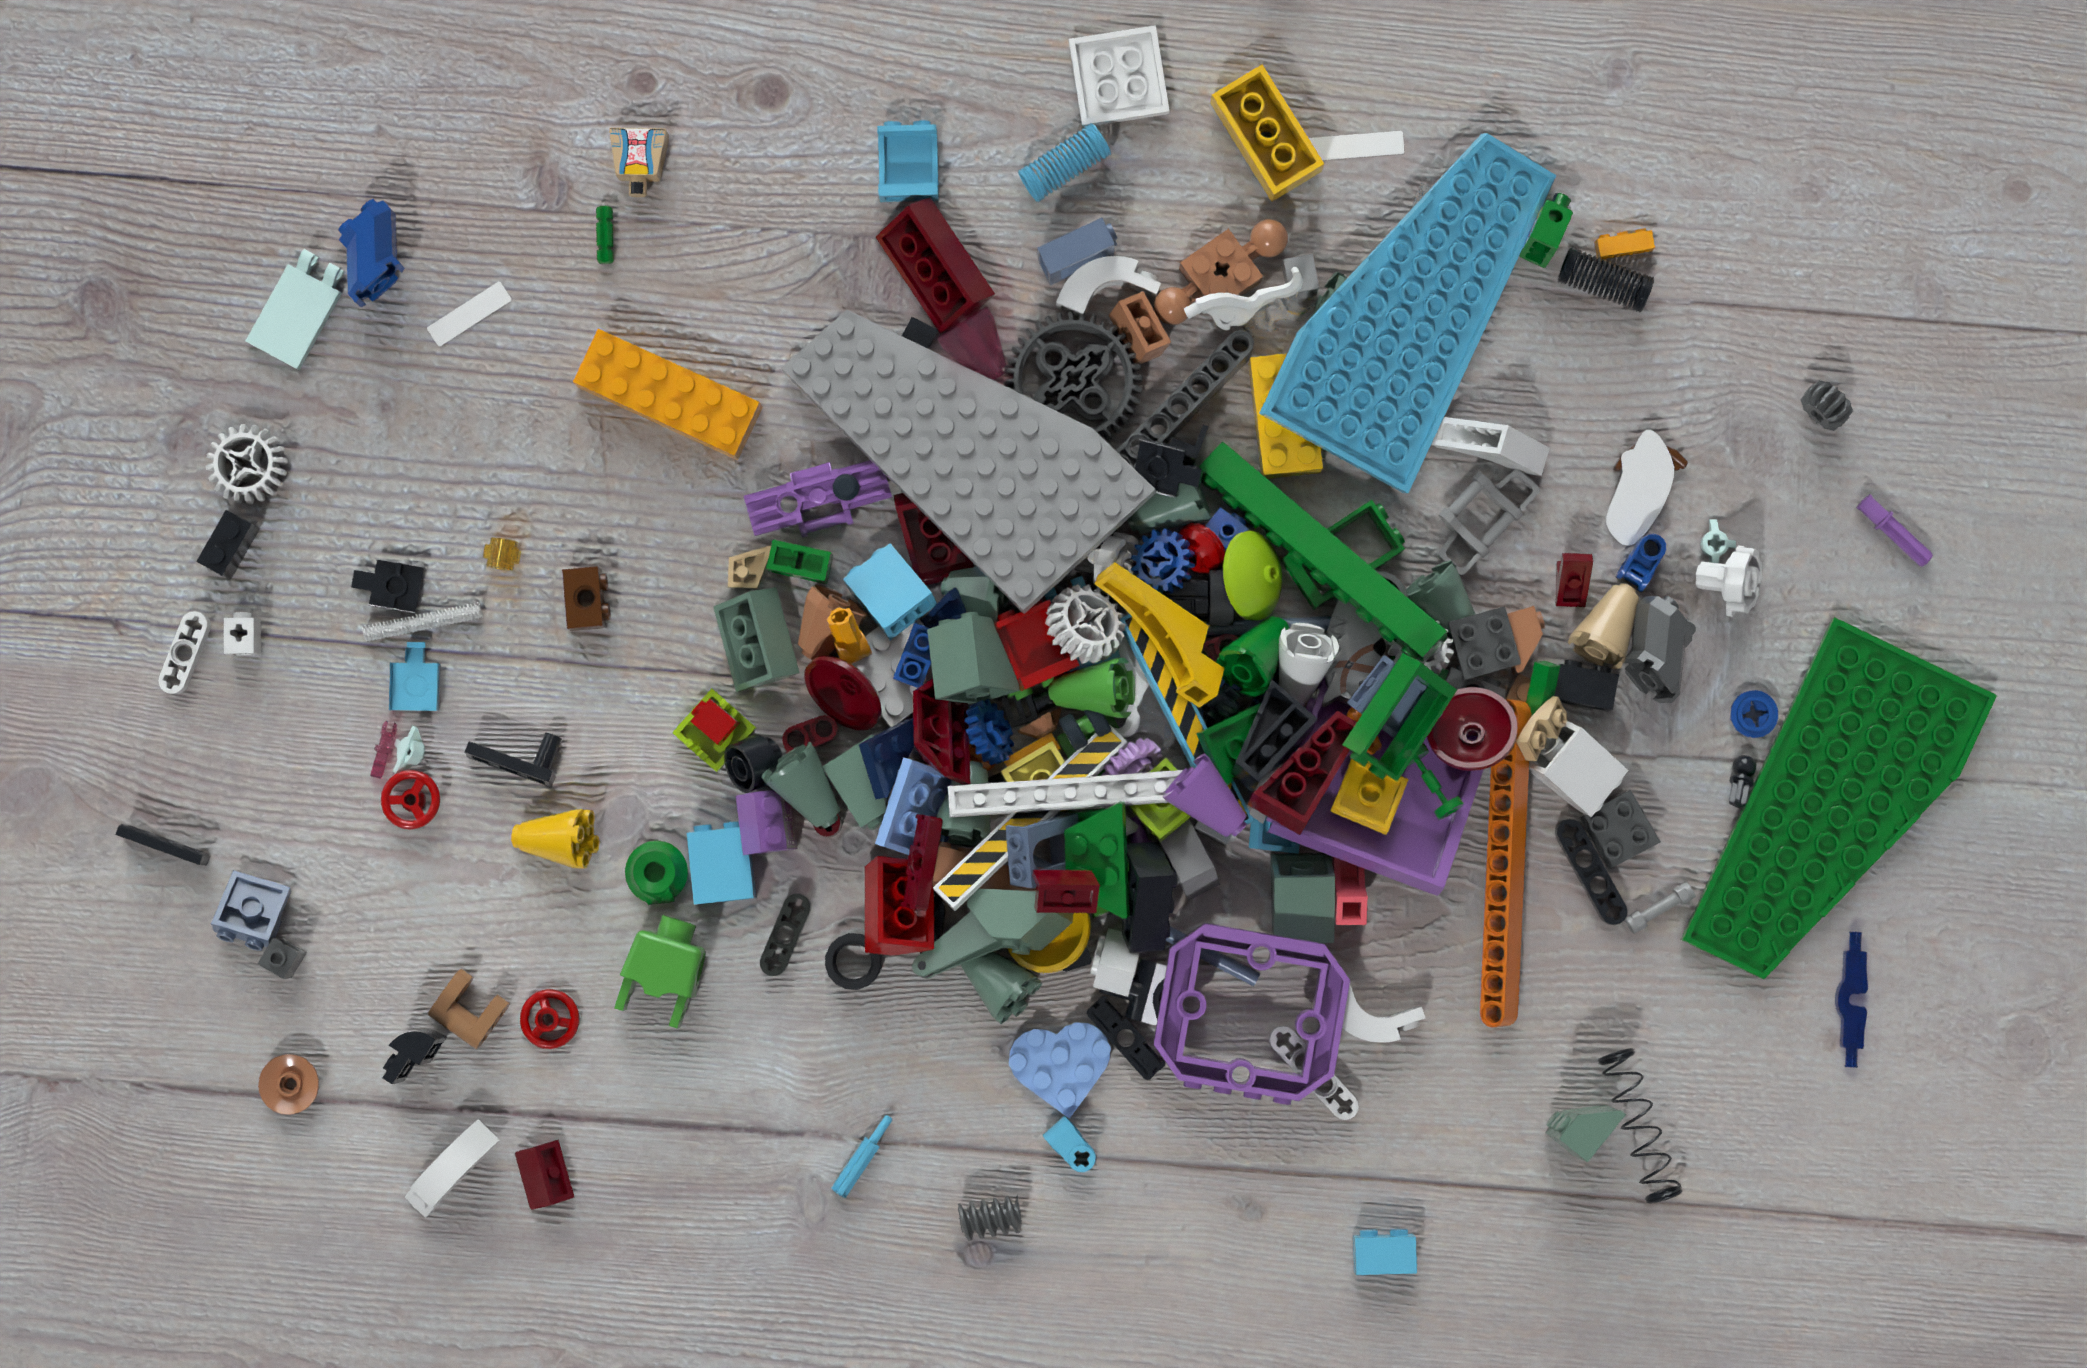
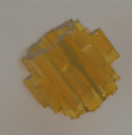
M491 537L490 544H485L483 558L487 559L486 566L499 570L513 571L514 564H519L521 550L517 549L518 542Z

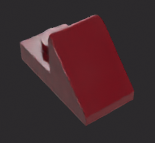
M1562 553L1561 561L1556 563V606L1586 607L1593 567L1592 554Z

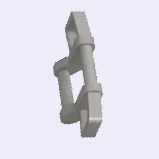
M1513 470L1496 486L1483 473L1478 471L1472 478L1474 481L1448 509L1444 508L1438 515L1452 531V534L1438 552V558L1442 562L1451 560L1447 557L1446 551L1456 536L1476 553L1465 567L1460 568L1456 565L1460 576L1466 574L1480 557L1484 558L1488 554V548L1514 520H1519L1523 515L1522 511L1539 494L1540 488L1521 470ZM1512 478H1518L1531 490V494L1519 507L1515 506L1499 491ZM1482 490L1505 513L1478 540L1456 517Z

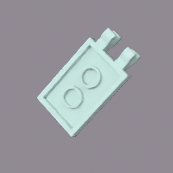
M306 249L301 252L296 268L289 264L286 266L246 339L247 343L299 371L342 295L335 287L344 274L341 268L329 263L324 272L322 282L313 278L309 274L319 257Z

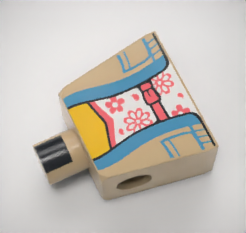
M609 128L617 178L620 181H629V196L646 197L647 181L658 182L662 177L669 142L667 130L664 128Z

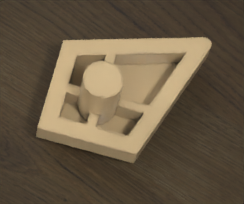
M771 546L729 557L728 588L758 589L767 566Z

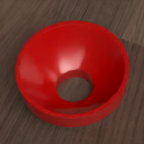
M1198 523L1187 524L1180 530L1179 534L1183 535L1182 539L1191 543L1187 549L1195 553L1196 560L1192 557L1189 558V562L1195 564L1194 568H1190L1191 570L1208 574L1209 570H1217L1223 565L1225 549L1219 537L1212 530Z

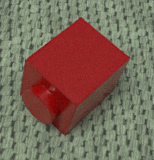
M710 698L707 702L703 700L699 702L691 712L694 717L690 722L719 746L725 742L740 724Z

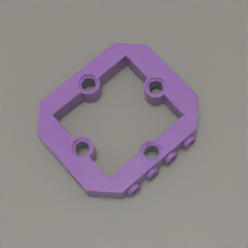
M1203 923L1169 949L1153 1043L1177 1079L1184 1081L1183 1086L1201 1089L1202 1084L1214 1086L1213 1091L1218 1093L1231 1094L1232 1090L1243 1091V1097L1261 1100V1096L1266 1095L1274 1097L1273 1102L1291 1105L1292 1100L1300 1101L1334 1077L1350 979L1324 943ZM1264 946L1269 950V958L1266 962L1258 963L1254 961L1253 951L1257 947ZM1201 948L1244 955L1248 963L1257 970H1267L1275 964V961L1319 968L1313 1008L1301 1011L1295 1019L1297 1033L1307 1040L1301 1074L1256 1067L1244 1058H1236L1227 1062L1183 1054L1189 1020L1200 1018L1206 1010L1204 995L1199 990L1194 989ZM1188 996H1195L1200 1001L1199 1008L1194 1012H1188L1182 1006L1183 1000ZM1308 1017H1315L1319 1021L1318 1029L1313 1033H1307L1302 1028L1303 1021ZM1239 1066L1246 1067L1249 1070V1076L1244 1082H1237L1232 1078L1233 1070Z

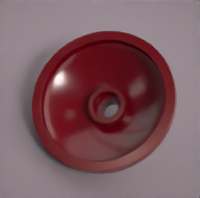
M826 656L817 657L807 665L804 672L806 687L815 703L824 713L839 724L854 730H869L878 723L882 714L880 698L871 681L861 670L842 659Z
M1478 687L1461 688L1457 690L1443 711V714L1431 729L1427 740L1433 753L1442 762L1453 768L1467 771L1486 769L1502 761L1512 750L1518 732L1516 715L1510 704L1493 691ZM1470 736L1477 737L1475 741H1470L1467 738Z

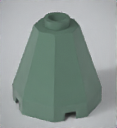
M978 567L951 571L949 576L943 579L941 586L942 595H946L956 587L967 612H978L979 616L990 617L995 624L999 621L998 615L1012 610L1013 605H1007L1009 598Z

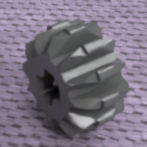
M1819 380L1812 384L1801 398L1803 410L1809 414L1810 418L1815 420L1816 424L1819 423L1824 429L1835 431L1850 418L1849 416L1853 412L1850 400L1845 397L1844 393L1839 391L1838 387L1832 386L1830 382Z

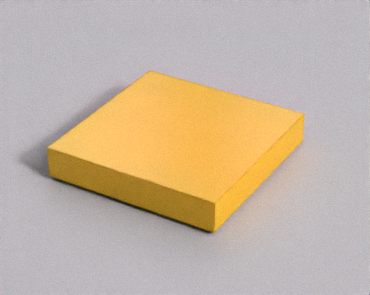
M1351 758L1330 812L1386 835L1409 779L1401 776L1398 781H1395L1386 776L1382 780L1368 771L1371 766L1367 763L1364 767Z

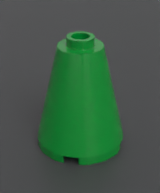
M1270 616L1222 649L1216 663L1225 668L1222 677L1224 681L1231 687L1235 684L1242 688L1240 693L1254 697L1263 695L1278 668L1279 637L1284 628L1285 631L1290 629L1288 623L1280 617Z

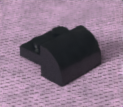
M429 1029L399 1035L389 1044L391 1048L398 1051V1054L395 1055L393 1053L383 1067L386 1073L382 1078L390 1084L404 1082L415 1064L431 1063L447 1037Z

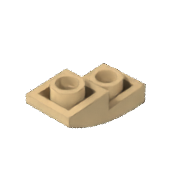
M1552 696L1533 714L1520 733L1516 742L1525 760L1537 761L1541 750L1545 748L1546 738L1557 739L1562 727L1566 725L1567 712L1563 708L1559 697Z

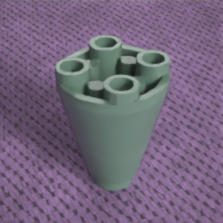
M994 951L961 964L962 969L988 1011L1000 1024L1007 1021L1012 1014L1015 1017L1019 1016L1028 1006L1026 999L1029 995L1035 994L1043 984L1032 972Z

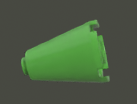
M1122 657L1058 675L1049 684V697L1056 706L1080 711L1090 710L1116 718H1127L1131 714V712H1127L1128 705H1134L1135 701L1133 671H1127L1125 664H1129L1126 658Z

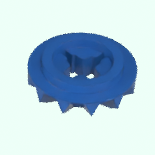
M1751 690L1737 696L1731 705L1730 720L1735 730L1745 737L1759 738L1769 734L1775 728L1778 721V708L1771 696L1762 691ZM1751 702L1756 711L1766 712V714L1757 717L1756 726L1752 718L1742 717V715L1750 711Z

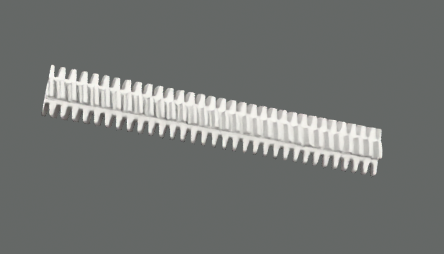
M477 602L478 605L474 603V606L470 604V607L466 604L467 608L463 605V608L459 606L458 609L456 606V610L452 607V611L448 608L449 611L445 609V612L441 610V613L437 610V614L435 611L434 614L430 612V615L427 612V616L423 613V617L419 614V617L415 615L416 618L412 616V619L408 616V620L406 617L405 620L401 618V621L397 619L398 622L394 619V623L390 620V623L386 621L387 624L383 621V625L379 622V626L377 623H375L376 626L372 624V627L368 625V628L364 625L365 629L362 627L366 642H370L371 640L384 639L393 635L399 636L400 634L428 630L437 626H447V624L450 625L455 622L457 624L466 620H476L477 618H483L480 604Z

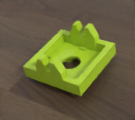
M711 688L701 701L707 702L710 698L740 723L721 746L717 745L690 721L694 716L691 712L672 733L718 773L725 765L724 752L726 747L750 737L757 727Z

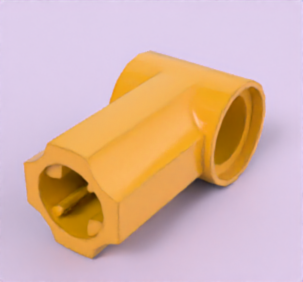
M839 607L831 611L830 616L826 620L836 641L834 647L839 658L853 664L872 655L870 646L862 631L859 630L850 608L842 609Z

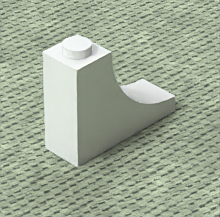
M1448 417L1443 418L1431 444L1437 448L1469 454L1512 470L1519 469L1525 474L1542 476L1550 447L1509 425Z

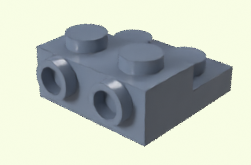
M233 870L211 922L213 931L223 941L234 942L236 938L246 941L245 945L248 948L262 951L263 947H268L272 938H276L282 923V913L291 894V888Z

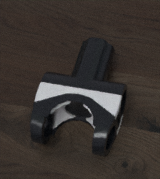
M1140 959L1128 997L1099 989V993L1129 1000L1125 1017L1157 1025L1160 1007L1159 997L1163 989L1166 965Z

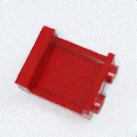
M1040 599L1025 614L1023 612L1015 614L1013 609L998 615L999 621L994 624L1018 680L1020 691H1024L1080 666L1077 659L1071 661L1068 652L1061 654L1062 647L1059 644L1052 645L1055 637L1047 635L1050 627L1045 624L1048 617L1046 612L1052 604L1051 600L1042 602Z

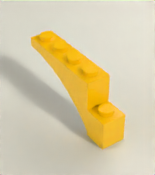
M1115 562L1098 574L1095 585L1116 600L1136 620L1154 643L1177 686L1176 693L1199 708L1216 697L1225 668L1201 653L1209 625Z

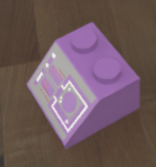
M774 790L736 796L743 855L797 849L792 806Z

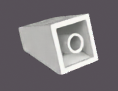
M1568 721L1562 727L1557 739L1546 738L1545 748L1541 750L1537 761H1529L1530 773L1576 810L1590 817L1602 808L1605 799L1613 789L1622 783L1623 777L1629 771L1582 727Z

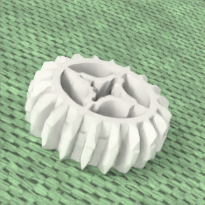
M241 424L239 433L234 427H229V437L220 433L218 436L222 441L221 444L211 443L212 448L216 449L215 454H206L207 458L214 460L213 463L205 466L206 470L214 472L208 477L210 482H217L214 489L217 492L224 491L223 497L228 500L234 496V502L241 504L244 498L246 503L253 504L254 496L262 502L265 500L263 493L265 491L270 495H274L275 491L271 486L273 484L277 486L283 484L277 479L278 474L282 476L287 474V471L280 468V465L288 463L286 458L278 457L285 452L284 447L276 446L279 439L275 436L269 438L270 431L263 429L260 432L257 425H252L249 430L247 425ZM253 441V444L251 446L248 445L242 452L232 451L235 446L243 442ZM263 447L268 456L267 471L260 464ZM227 458L233 464V470L230 474L232 476L231 480L228 479L225 470ZM236 458L251 462V465L257 468V471L243 467L242 463ZM252 476L262 478L252 486L240 487L242 482L246 483Z
M1077 584L1071 589H1064L1052 600V604L1046 612L1048 617L1045 624L1050 627L1047 635L1055 637L1052 645L1059 644L1062 647L1061 654L1068 652L1071 661L1079 657L1082 664L1088 661L1094 664L1100 660L1108 659L1119 648L1125 636L1122 632L1126 625L1119 621L1124 614L1116 612L1118 603L1111 604L1109 602L1110 595L1102 596L1100 588L1092 591L1089 584L1083 588Z

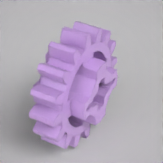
M1139 738L1135 744L1129 742L1125 749L1120 748L1118 750L1119 754L1117 756H1111L1110 760L1112 762L1104 766L1106 771L1101 776L1147 773L1159 764L1158 761L1163 758L1161 755L1162 751L1150 738H1146L1144 741L1142 738Z

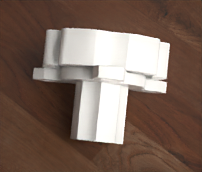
M1115 532L1113 536L1105 539L1101 548L1093 550L1075 569L1094 574V583L1097 575L1114 562L1133 574L1131 568L1136 565V561L1132 560L1131 556L1138 555L1139 551L1134 547L1135 544L1138 545V540L1132 535ZM1100 589V594L1102 596L1109 595L1105 591Z
M1738 545L1736 552H1732L1726 564L1701 562L1698 565L1696 571L1697 588L1721 591L1723 599L1727 601L1726 616L1732 617L1736 612L1748 614L1750 609L1755 606L1759 596V587L1757 585L1762 580V563L1758 550Z

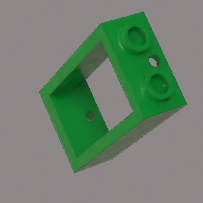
M1370 500L1327 528V530L1335 535L1362 516L1368 514L1391 548L1390 551L1369 564L1376 570L1405 550L1402 545L1405 543V540L1397 528L1392 530L1386 519L1389 516L1380 503L1375 505L1373 500ZM1288 555L1282 558L1281 563L1313 610L1335 597L1333 588L1321 595L1302 566L1297 565Z
M1402 653L1342 745L1352 751L1350 758L1364 767L1367 763L1371 766L1368 771L1380 779L1384 780L1388 776L1398 781L1457 692V689L1423 663ZM1417 678L1428 688L1381 759L1378 760L1368 753L1367 750L1414 679Z

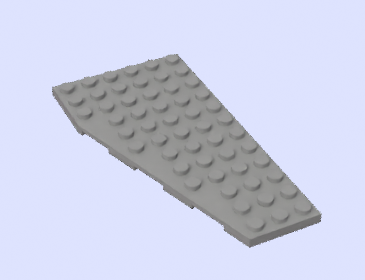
M849 310L842 313L782 367L783 373L1024 614L1156 494L1155 488L1093 428Z

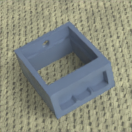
M1101 217L1038 247V262L1050 286L1070 277L1077 269L1092 260L1114 256V249L1117 246L1116 233L1111 223L1106 225Z

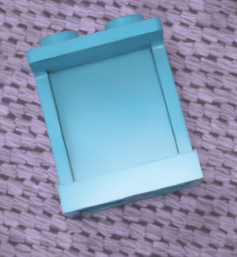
M925 120L914 121L913 125H901V122L888 121L884 122V126H877L879 151L878 193L880 202H914L929 197L933 201H939L937 126L931 125L930 121Z

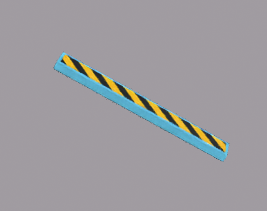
M1128 614L1119 620L1126 625L1123 633L1190 766L1195 768L1197 765L1193 761L1205 753L1196 733L1207 729L1196 705L1176 693L1177 686L1164 659L1142 627ZM1233 780L1228 787L1247 816L1244 822L1248 825L1254 819L1250 815V811Z

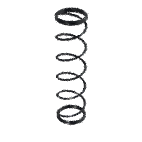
M1629 1048L1599 1058L1598 1064L1606 1065L1617 1062L1602 1072L1604 1076H1641L1637 1083L1612 1098L1611 1102L1641 1101L1650 1103V1106L1644 1112L1623 1124L1620 1129L1651 1128L1659 1130V1134L1655 1138L1630 1153L1632 1157L1661 1155L1669 1158L1662 1167L1639 1181L1641 1184L1661 1182L1678 1184V1186L1666 1188L1646 1196V1203L1652 1204L1676 1197L1683 1190H1681V1184L1675 1180L1645 1181L1668 1166L1672 1157L1666 1153L1657 1152L1635 1154L1657 1140L1662 1134V1129L1657 1126L1648 1125L1625 1127L1645 1115L1653 1106V1102L1647 1099L1616 1100L1638 1086L1644 1078V1075L1638 1072L1606 1073L1635 1054L1634 1049Z

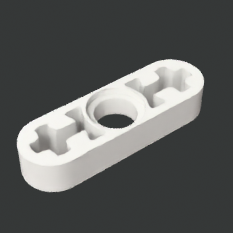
M193 611L183 616L159 675V686L164 692L177 695L183 693L188 688L211 629V622L206 615ZM199 617L202 629L195 630L192 638L198 639L197 643L183 639L184 634L189 637L192 634L193 628L189 626L190 621H196ZM182 645H189L192 648V657L188 661L182 662L177 656V651ZM173 662L187 667L186 671L179 669L177 679L181 680L179 686L174 685L171 689V683L167 679L169 676L174 677L178 669L172 667Z

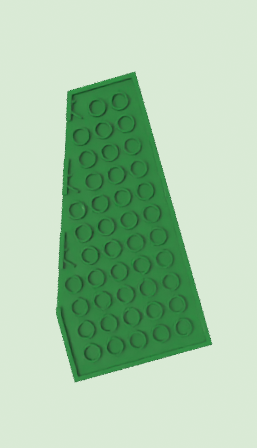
M1832 618L1748 795L1747 804L1739 814L1681 940L1760 979H1765L1821 918L1825 917L1856 885L1855 883L1921 817L1920 815L1940 794L1960 776L1997 695L1840 619Z

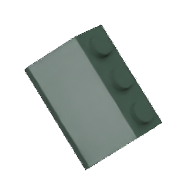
M776 587L749 591L713 606L736 692L780 681L800 673Z
M1607 1105L1564 1109L1561 1113L1557 1111L1551 1116L1546 1124L1549 1128L1545 1133L1573 1156L1588 1162L1626 1114Z

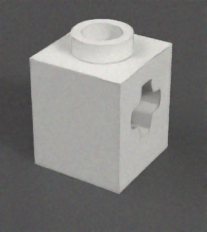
M236 612L233 613V618H224V654L230 656H261V620L252 618V613ZM243 629L247 630V635L242 636V639L237 637L238 632H242Z

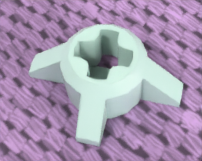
M1709 519V532L1702 537L1700 546L1703 553L1709 557L1710 563H1719V557L1727 549L1736 548V541L1728 540L1726 534L1719 531L1717 519Z
M412 725L408 737H404L402 740L396 739L394 746L397 748V762L393 769L395 774L419 764L424 758L425 746L418 728Z

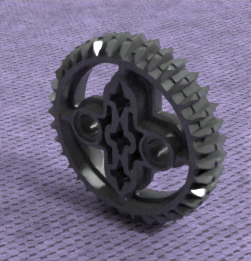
M1069 311L1068 320H1063L1061 312L1057 313L1058 322L1055 323L1052 322L1050 316L1045 317L1046 327H1043L1039 321L1035 322L1038 332L1034 333L1032 329L1027 328L1026 334L1030 339L1026 340L1020 336L1018 342L1023 348L1013 346L1011 349L1018 357L1007 358V363L1014 366V368H1005L1004 374L1012 376L1013 379L1004 380V386L1013 387L1012 390L1024 395L1022 389L1023 368L1029 354L1037 347L1036 363L1039 370L1048 380L1035 392L1034 400L1045 405V396L1049 395L1052 398L1059 394L1057 405L1049 404L1047 407L1062 414L1070 407H1073L1085 419L1092 421L1103 419V423L1093 429L1099 435L1103 434L1108 441L1111 440L1112 435L1109 430L1112 428L1114 432L1119 434L1121 428L1117 423L1120 421L1124 425L1129 424V419L1124 414H1135L1136 410L1129 406V404L1139 405L1140 399L1132 394H1140L1143 389L1140 386L1134 385V383L1142 382L1143 376L1134 374V372L1141 370L1142 366L1139 363H1131L1136 357V353H1127L1132 344L1130 342L1124 345L1121 344L1126 338V334L1121 333L1115 337L1114 334L1118 327L1113 325L1109 331L1106 330L1107 319H1103L1100 326L1095 324L1097 320V315L1092 314L1090 322L1085 321V313L1080 314V320H1074L1073 311ZM1080 330L1097 335L1105 340L1107 345L1089 344L1074 355L1060 342L1052 341L1045 343L1043 340L1061 331ZM1115 351L1124 369L1125 388L1117 409L1113 414H1109L1111 406L1110 396L1099 382L1112 369V352ZM1049 353H1058L1062 357L1060 364L1055 366L1049 365L1045 361ZM1090 356L1094 358L1102 356L1101 366L1096 364L1089 366ZM1061 373L1060 382L1057 385H1055V375ZM1070 375L1073 378L1080 376L1079 386L1071 384L1066 387L1068 376ZM1092 376V387L1086 388V380ZM1090 396H1097L1102 404L1099 408L1092 410L1085 405V400Z

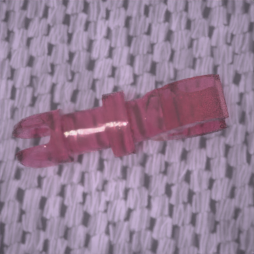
M388 720L382 725L379 745H375L374 751L377 752L370 774L371 777L382 779L388 754L392 755L393 749L390 747L397 731V724L395 722L392 732L386 731Z

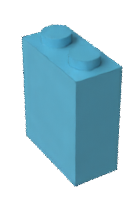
M891 543L886 547L877 549L870 559L862 565L853 567L847 576L843 578L849 591L889 640H892L937 604L932 592Z
M739 821L723 823L724 829L712 830L711 825L694 826V832L687 833L694 905L756 898L752 855H743Z

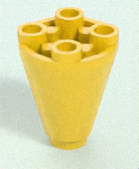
M576 809L524 821L521 824L514 825L511 834L512 845L523 852L571 868L586 869L592 853L598 852L600 844L599 837L594 835L595 814L593 810Z

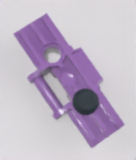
M871 460L832 470L831 463L827 462L801 471L791 472V482L744 496L754 536L798 524L802 538L808 537V533L843 523L848 525L854 524L850 509L892 498L886 475ZM789 496L794 497L798 503L797 509L791 513L784 512L781 509L782 500ZM828 503H841L842 512L804 522L803 513L810 511L811 508Z

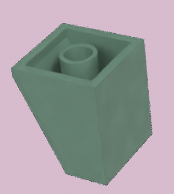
M966 612L961 614L960 619L939 621V626L927 629L935 699L974 704L981 700H991L1020 691L1018 680L992 618L979 616L978 612Z
M873 734L870 735L869 737H867V738L864 739L863 741L859 742L858 744H860V743H862V742H864V741H866V740H868V739L874 737V735H873ZM856 744L822 766L859 826L863 829L868 827L870 830H874L882 824L888 799L886 797L875 800L859 745Z
M1325 853L1270 854L1272 934L1324 943L1325 945L1327 943H1334L1335 874L1331 856Z

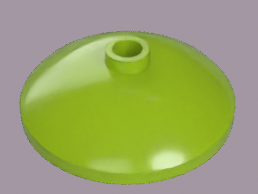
M1256 531L1238 533L1230 541L1224 556L1223 578L1226 593L1233 608L1240 616L1251 621L1262 620L1273 612L1280 599L1282 591L1281 564L1274 547L1262 534Z

